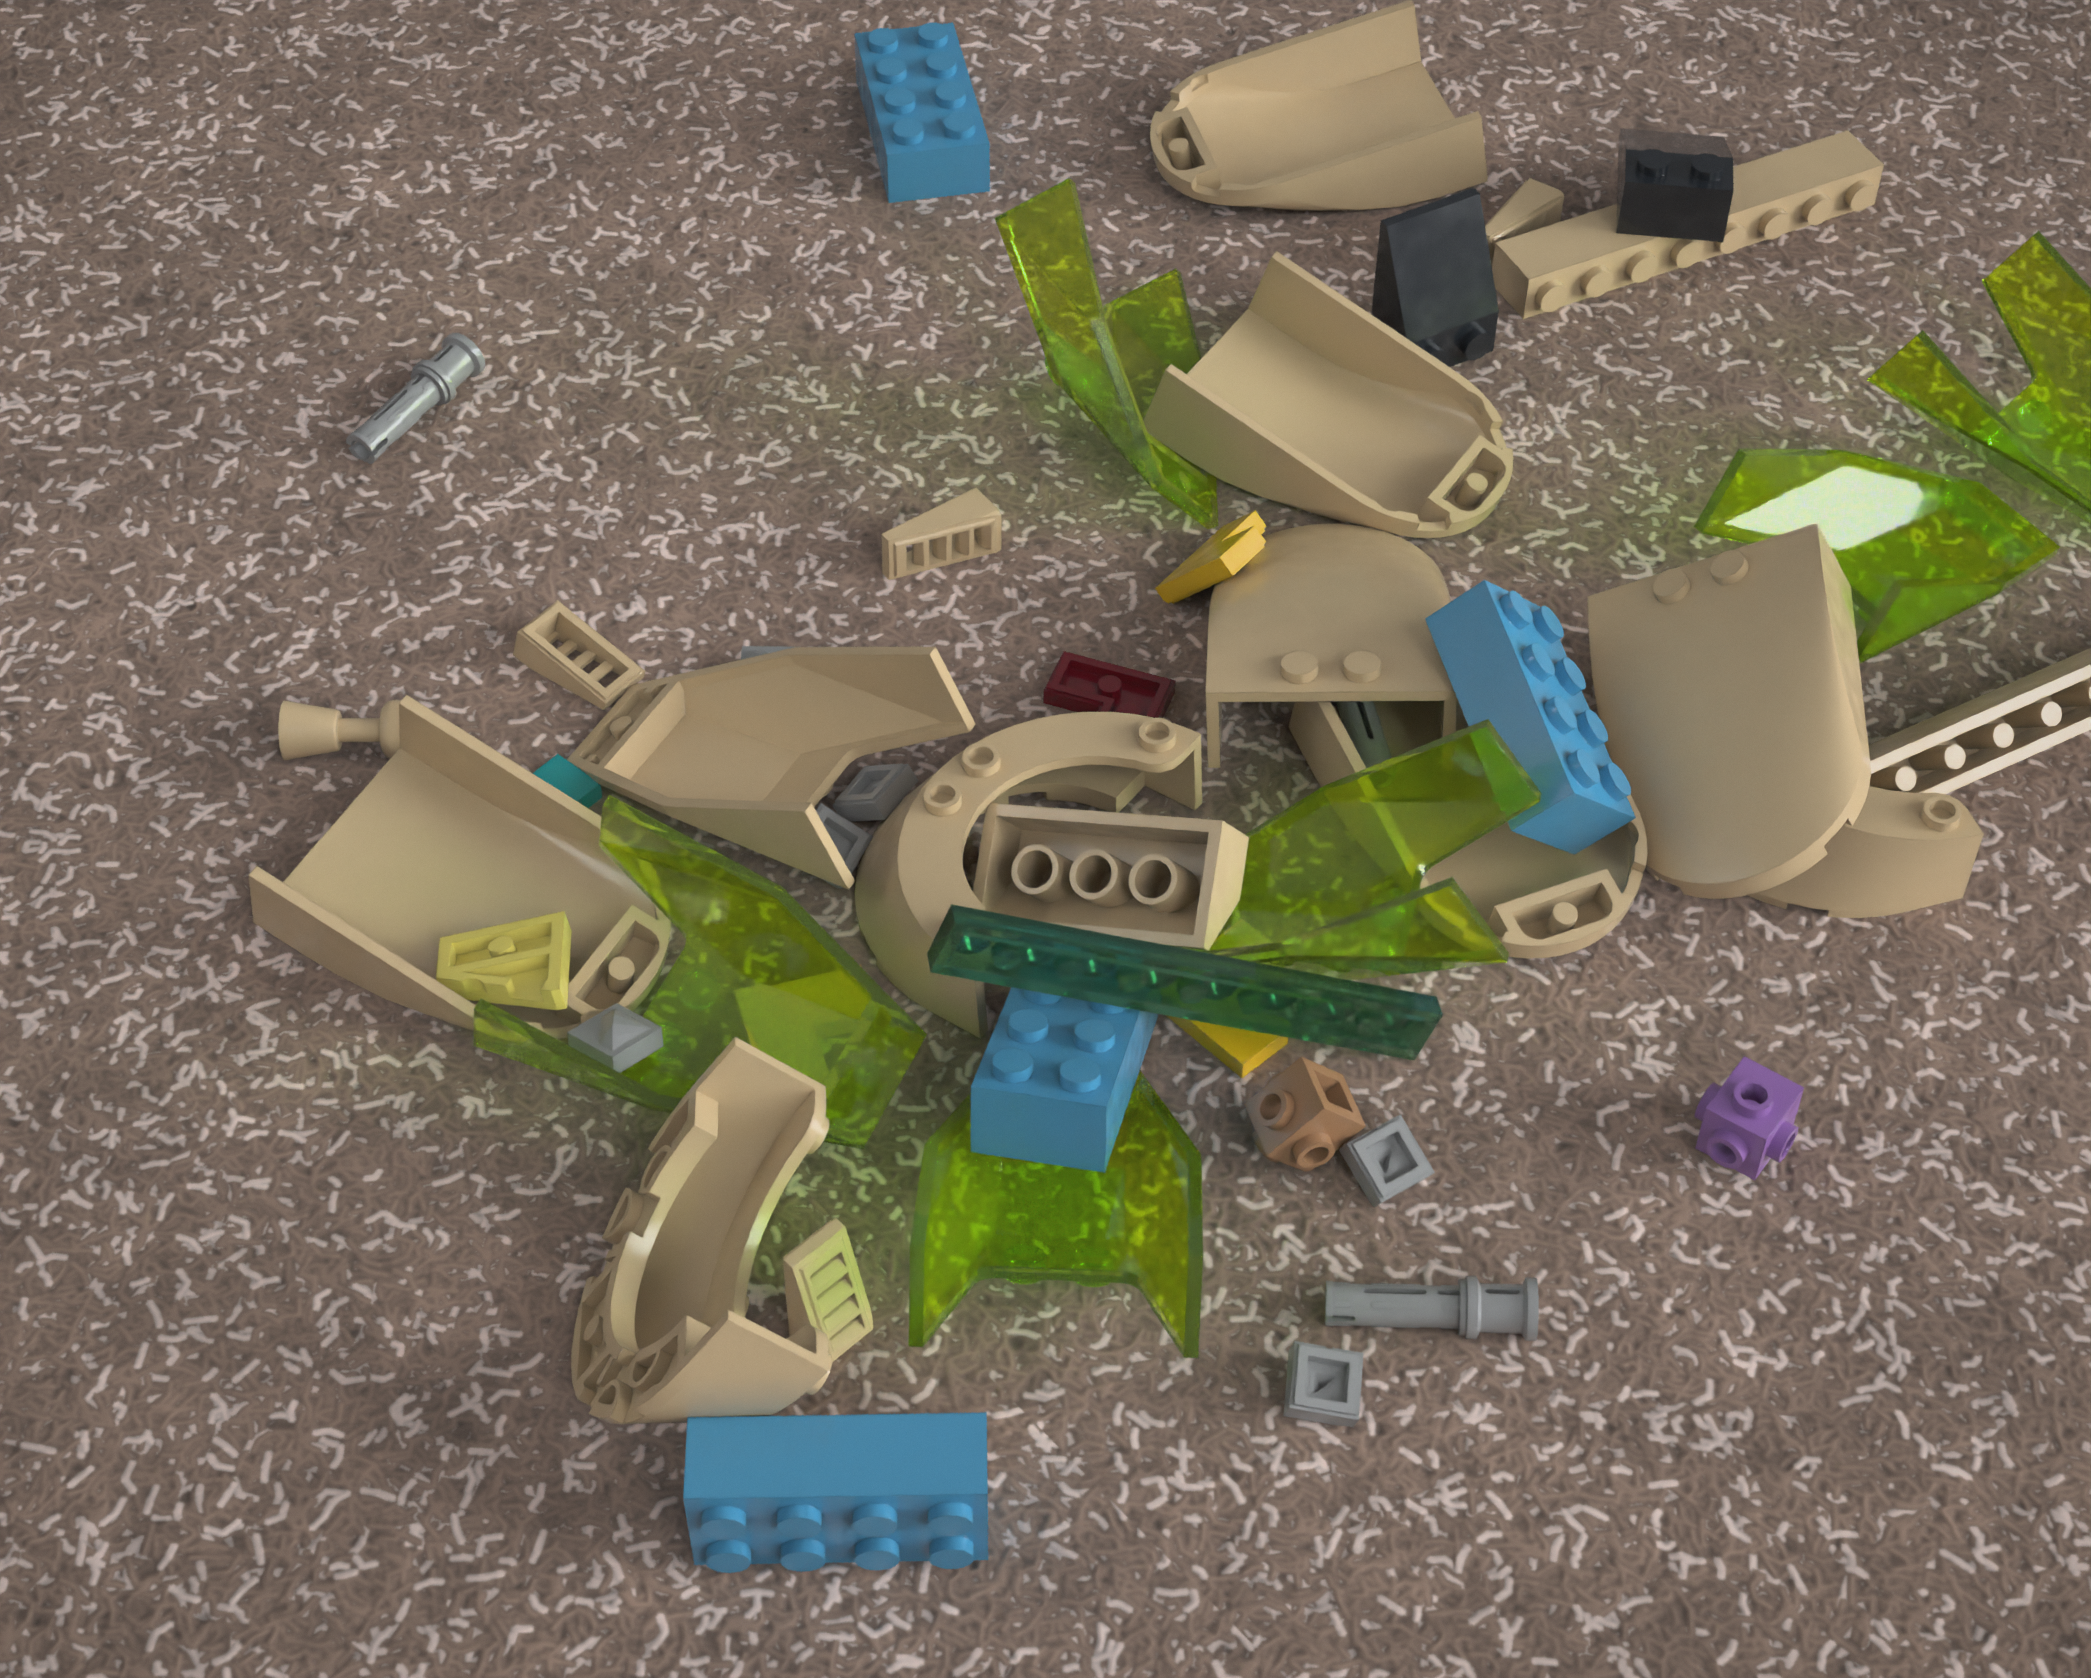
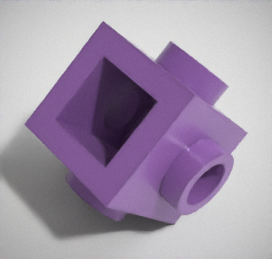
M1744 1056L1722 1086L1713 1082L1703 1094L1695 1111V1118L1702 1121L1695 1148L1709 1155L1719 1165L1734 1169L1756 1180L1770 1159L1780 1163L1789 1152L1799 1129L1794 1125L1804 1087Z

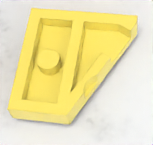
M565 911L441 937L439 941L436 980L463 998L471 1001L550 1010L567 1009L572 930Z

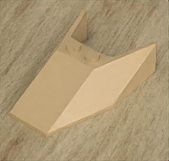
M794 647L631 685L567 760L606 788L672 818L849 890L855 880L817 814L815 806L823 797L830 793L834 782L855 759L872 753L968 733L976 723L936 647Z

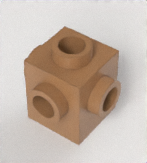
M1302 1056L1283 1072L1273 1076L1263 1089L1244 1104L1255 1129L1252 1134L1253 1140L1260 1152L1274 1163L1282 1162L1304 1172L1312 1171L1315 1167L1328 1162L1336 1150L1366 1127L1344 1076Z

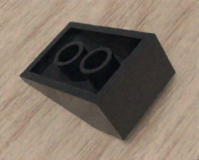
M1620 128L1616 233L1723 242L1734 191L1733 156L1725 138L1720 136Z
M1471 188L1381 220L1371 315L1449 367L1468 360H1477L1485 354L1492 352L1499 309L1480 193L1475 188Z

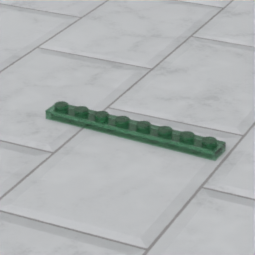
M951 904L927 952L931 973L1409 1060L1416 1059L1443 1016L1436 996Z

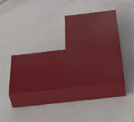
M1063 651L1043 691V703L1074 712H1119L1164 718L1175 694L1176 680Z

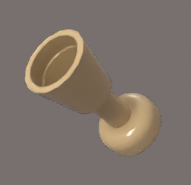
M401 700L386 702L381 709L380 718H342L341 712L338 709L283 701L280 707L278 723L281 756L283 760H290L335 752L341 749L342 742H380L383 754L390 759L400 748L399 703Z

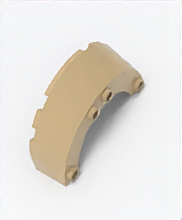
M1076 712L1037 718L1013 725L971 744L954 756L908 794L891 814L880 822L872 834V840L861 857L855 884L856 915L861 936L865 937L868 946L874 953L876 965L895 987L914 1002L981 1038L988 1031L983 970L1001 950L1003 933L998 919L985 909L971 890L963 869L965 843L979 815L986 812V807L990 803L1009 804L1008 796L1043 792L1046 800L1076 802L1094 806L1108 812H1120L1144 786L1196 810L1202 804L1201 733L1172 723L1164 718L1119 712Z
M1869 786L1865 803L1853 826L1846 823L1843 824L1839 831L1824 845L1828 854L1802 874L1783 884L1748 896L1784 909L1787 908L1789 903L1813 909L1828 910L1827 917L1836 918L1887 916L1961 899L1964 896L1984 833L1968 809L1959 800L1950 795L1937 792H1901Z
M737 1037L729 1043L695 1082L651 1142L648 1150L654 1153V1156L644 1171L639 1191L635 1192L629 1188L624 1189L602 1236V1239L613 1244L612 1249L608 1250L605 1258L607 1262L604 1270L598 1277L591 1276L587 1278L573 1336L571 1356L572 1383L577 1399L590 1405L591 1410L589 1414L610 1424L687 1423V1417L770 1416L792 1404L805 1393L809 1395L815 1394L823 1386L831 1370L832 1357L829 1354V1342L827 1334L823 1331L807 1325L785 1339L745 1317L749 1307V1297L747 1295L748 1282L768 1221L784 1189L805 1155L813 1154L821 1146L827 1135L830 1122L825 1117L826 1086Z

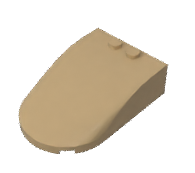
M1412 0L1208 66L1187 77L1170 91L1171 100L1162 112L1155 111L1150 126L1153 157L1161 176L1168 184L1184 195L1217 205L1284 210L1381 209L1402 207L1442 197L1488 181L1482 117L1476 111L1454 118L1421 62L1415 5Z
M1276 252L1271 257L1248 309L1187 374L1172 364L1167 367L1140 427L1201 469L1226 483L1255 495L1331 519L1413 538L1447 537L1465 532L1477 526L1491 514L1500 501L1510 482L1513 470V449L1506 448L1504 438L1499 429L1503 420L1492 403L1477 387L1458 372L1279 252Z
M1818 522L1587 596L1591 669L1598 717L1603 722L1608 733V741L1604 743L1612 762L1625 774L1631 787L1630 795L1640 812L1645 827L1648 853L1645 869L1657 881L1662 879L1665 882L1680 887L1685 895L1708 899H1726L1751 895L1776 887L1802 874L1828 854L1824 845L1839 831L1844 823L1853 826L1858 818L1868 794L1871 766L1851 586Z
M1350 524L1298 526L1263 537L1266 543L1261 551L1234 576L1214 585L1209 608L1206 665L1208 768H1220L1222 702L1439 701L1442 767L1455 766L1457 697L1425 618L1450 603L1451 599L1442 572L1425 552L1398 536L1374 528Z
M408 695L399 703L400 748L290 875L282 882L258 866L248 875L253 923L333 973L386 1000L462 1028L510 1043L537 1046L568 1043V1031L616 1003L634 1011L656 984L668 952L671 916L663 889L664 882L650 856L630 835ZM565 911L572 930L567 1009L550 1010L471 1001L463 998L436 980L439 941L441 937Z
M1458 699L1454 767H1442L1439 701H1373L1392 759L1397 767L1395 778L1377 787L1342 724L1337 706H1333L1331 701L1294 703L1288 727L1335 812L1356 841L1392 881L1426 915L1449 934L1478 949L1498 955L1526 959L1548 958L1572 953L1595 943L1613 930L1630 909L1639 890L1648 855L1645 827L1631 795L1627 796L1636 818L1574 855L1511 831Z

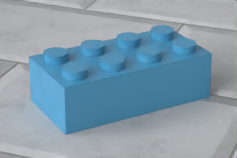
M932 22L917 27L899 29L878 28L871 32L854 33L856 82L888 203L989 192L990 143L954 24Z
M1483 580L1425 618L1512 832L1575 855L1636 818L1627 798L1631 794L1630 784L1623 771L1612 762L1604 744L1608 741L1607 730L1597 714L1589 709L1582 692L1586 688L1584 676L1578 666L1567 657L1560 641L1564 636L1563 627L1550 608L1547 606L1540 607L1522 598L1516 591L1512 590L1509 592Z
M1033 934L971 1084L972 1153L1105 1173L1159 1014L1160 951L1139 949L1134 945L1125 943L1109 945L1074 940L1069 936L1060 934L1049 936Z
M987 1412L687 1417L683 1501L694 1565H707L710 1569L717 1572L735 1573L746 1570L750 1564L781 1563L783 1567L789 1570L807 1572L817 1570L825 1563L855 1562L859 1567L868 1570H886L895 1567L899 1561H930L932 1565L939 1568L959 1569L970 1565L973 1560H988Z

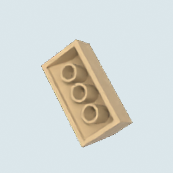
M990 803L986 807L973 893L985 909L998 919L1002 932L1045 936L1060 934L1074 939L1209 951L1240 901L1249 837L1223 820Z

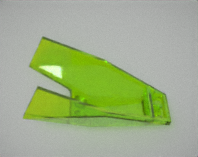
M1070 178L995 217L1045 354V367L1052 381L1069 395L1153 490L1206 529L1219 526L1216 477L1186 460L1147 433L1143 422L1167 367L1172 364L1187 374L1201 359L1181 272L1175 268L1131 292L1102 305L1076 185Z
M2038 231L1982 280L1986 291L2031 374L2030 384L1998 413L1923 330L1866 380L2007 477L2091 524V288Z
M1739 448L1694 525L1702 534L1752 544L1818 522L1851 586L1852 601L1859 607L1858 614L1868 622L1857 640L1859 664L2001 593L2053 558L2060 548L2059 545L1981 482L1847 450Z
M1486 719L1324 785L1247 832L1245 835L1249 837L1240 901L1209 951L1139 945V949L1161 952L1160 978L1349 981L1508 963L1509 952L1453 877L1421 889L1420 886L1424 875L1430 868L1539 803L1542 793L1489 719Z
M608 795L602 805L599 847L679 929L685 938L684 949L642 1016L662 1027L664 1046L619 1073L481 998L474 1008L473 1046L648 1109L672 1113L695 1082L729 1043L737 1037L825 1085V1117L829 1119L830 1123L823 1142L864 1149L927 1034L782 886L617 798Z
M1141 1070L1133 1088L1105 1173L972 1153L970 1092L924 1144L910 1240L909 1347H924L975 1283L988 1278H1005L1012 1283L1023 1285L1034 1284L1041 1280L1075 1281L1086 1287H1102L1110 1283H1123L1135 1286L1140 1290L1184 1358H1198L1203 1274L1201 1153Z

